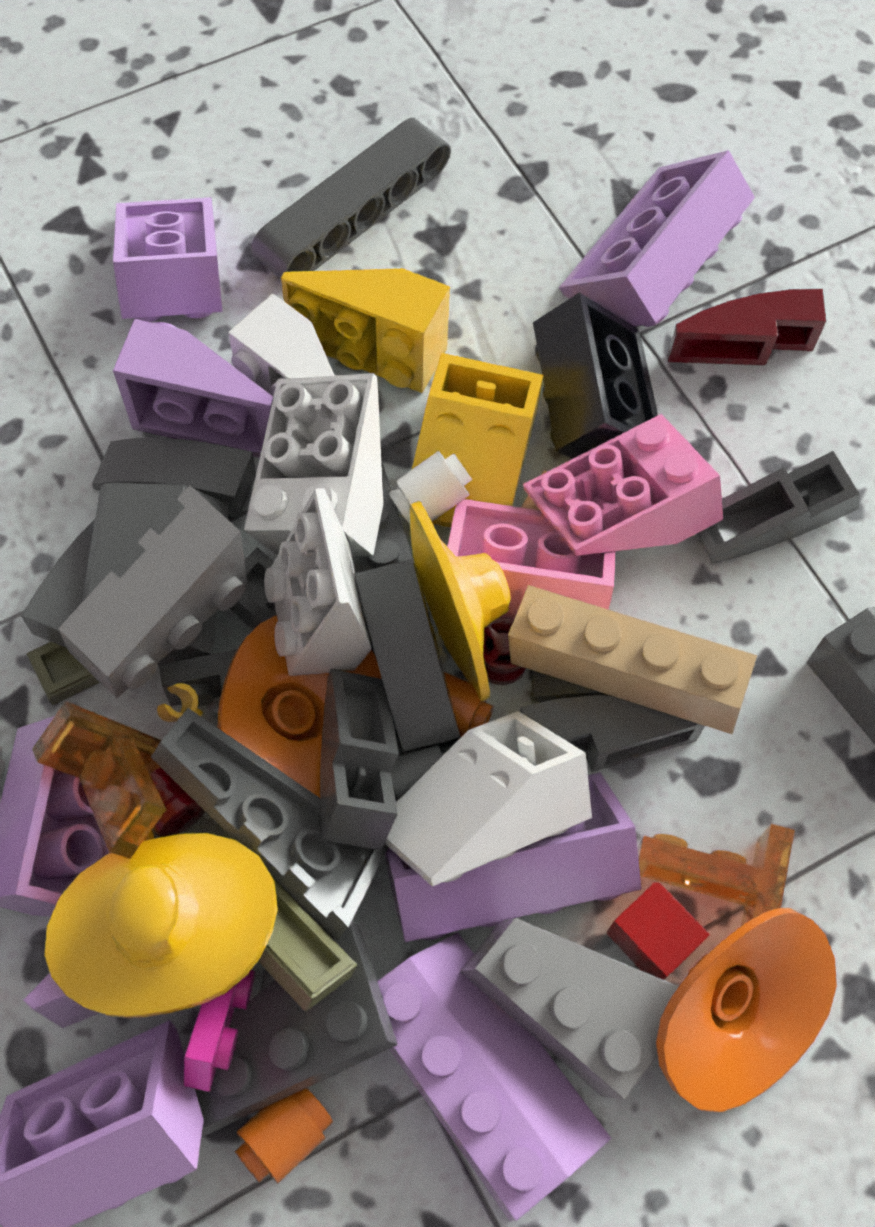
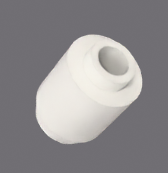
M437 451L397 480L399 486L389 492V495L409 524V504L416 501H421L432 522L470 495L464 486L472 481V478L454 453L445 459Z

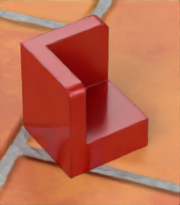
M659 882L653 883L613 921L606 932L641 971L665 980L710 936L702 925Z

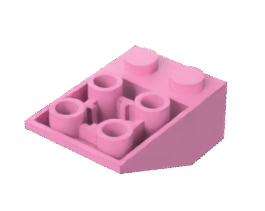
M662 414L523 484L526 493L576 556L678 544L723 520L720 475Z

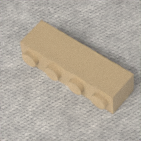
M530 585L527 586L508 634L512 664L729 734H733L757 655Z

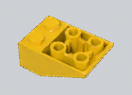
M403 268L283 273L281 284L284 302L312 322L327 356L339 360L350 369H362L385 378L393 386L399 388L407 387L423 394L437 368L441 353H445L447 350L450 286Z
M441 353L428 395L412 469L437 451L445 459L454 453L472 478V481L464 486L470 494L465 499L513 506L538 411L543 375ZM456 505L432 521V523L451 528Z

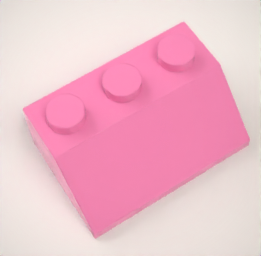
M467 499L456 504L447 547L455 556L486 553L500 565L506 577L511 596L508 607L509 611L501 616L502 618L515 619L528 585L609 610L614 589L615 551L576 556L540 510Z

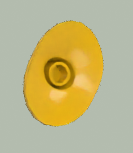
M421 501L410 503L413 558L433 620L453 660L468 682L474 686L480 701H484L490 698L489 682L483 659L484 628L509 611L508 607L511 596L506 577L500 565L486 553L455 556L439 538Z
M209 833L176 834L134 843L109 853L82 871L57 901L46 929L45 959L51 977L67 997L89 1010L110 1017H151L189 1009L209 1002L226 993L240 982L260 959L272 935L278 911L275 881L257 854L236 840Z

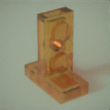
M65 701L33 746L32 751L37 763L80 779L108 851L131 859L166 810L150 776V773L160 767L151 756L162 740Z
M770 824L757 839L752 866L746 864V858L734 852L714 850L711 854L690 849L688 848L687 841L673 835L655 834L653 838L643 836L637 847L640 876L744 905L742 926L762 913L781 908L795 830Z

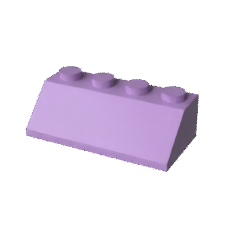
M727 150L659 167L560 285L559 289L563 295L571 298L580 292L632 326L644 325L645 327H651L661 322L668 315V308L678 295L693 283V276L703 263L718 251V244L728 231L740 223L743 212L755 198L730 151Z
M601 772L588 775L592 818L568 828L563 834L546 837L525 846L507 858L495 859L467 871L454 881L442 882L432 887L393 850L388 848L385 860L404 941L434 940L454 931L477 926L492 927L508 919L535 913H554L566 906L593 900L608 901L624 893L642 890L635 826Z
M456 933L409 957L377 981L398 1044L389 1050L509 1221L513 1222L517 1221L571 1176L612 1138L542 1044L460 972L474 953L459 933Z

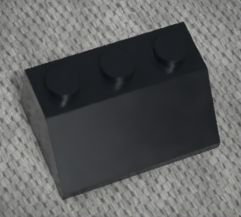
M580 292L533 322L536 338L535 353L540 362L544 382L542 392L548 404L552 426L550 437L557 452L573 459L658 416L639 329Z

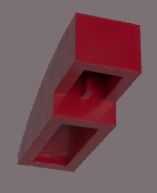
M789 289L758 293L730 300L700 311L676 324L667 353L668 362L766 366L772 350L813 351L826 324L823 289Z

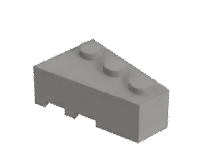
M190 485L177 498L185 508L160 535L151 528L144 534L138 543L145 551L121 578L111 571L58 628L68 651L116 699L128 688L134 690L144 685L155 673L158 666L157 663L174 648L181 650L188 646L198 636L202 629V624L217 610L226 611L238 602L248 584L241 531Z
M517 918L497 923L460 970L467 979L600 1096L623 1100L627 1098L658 1054L656 1040L660 1018L670 998L679 987Z

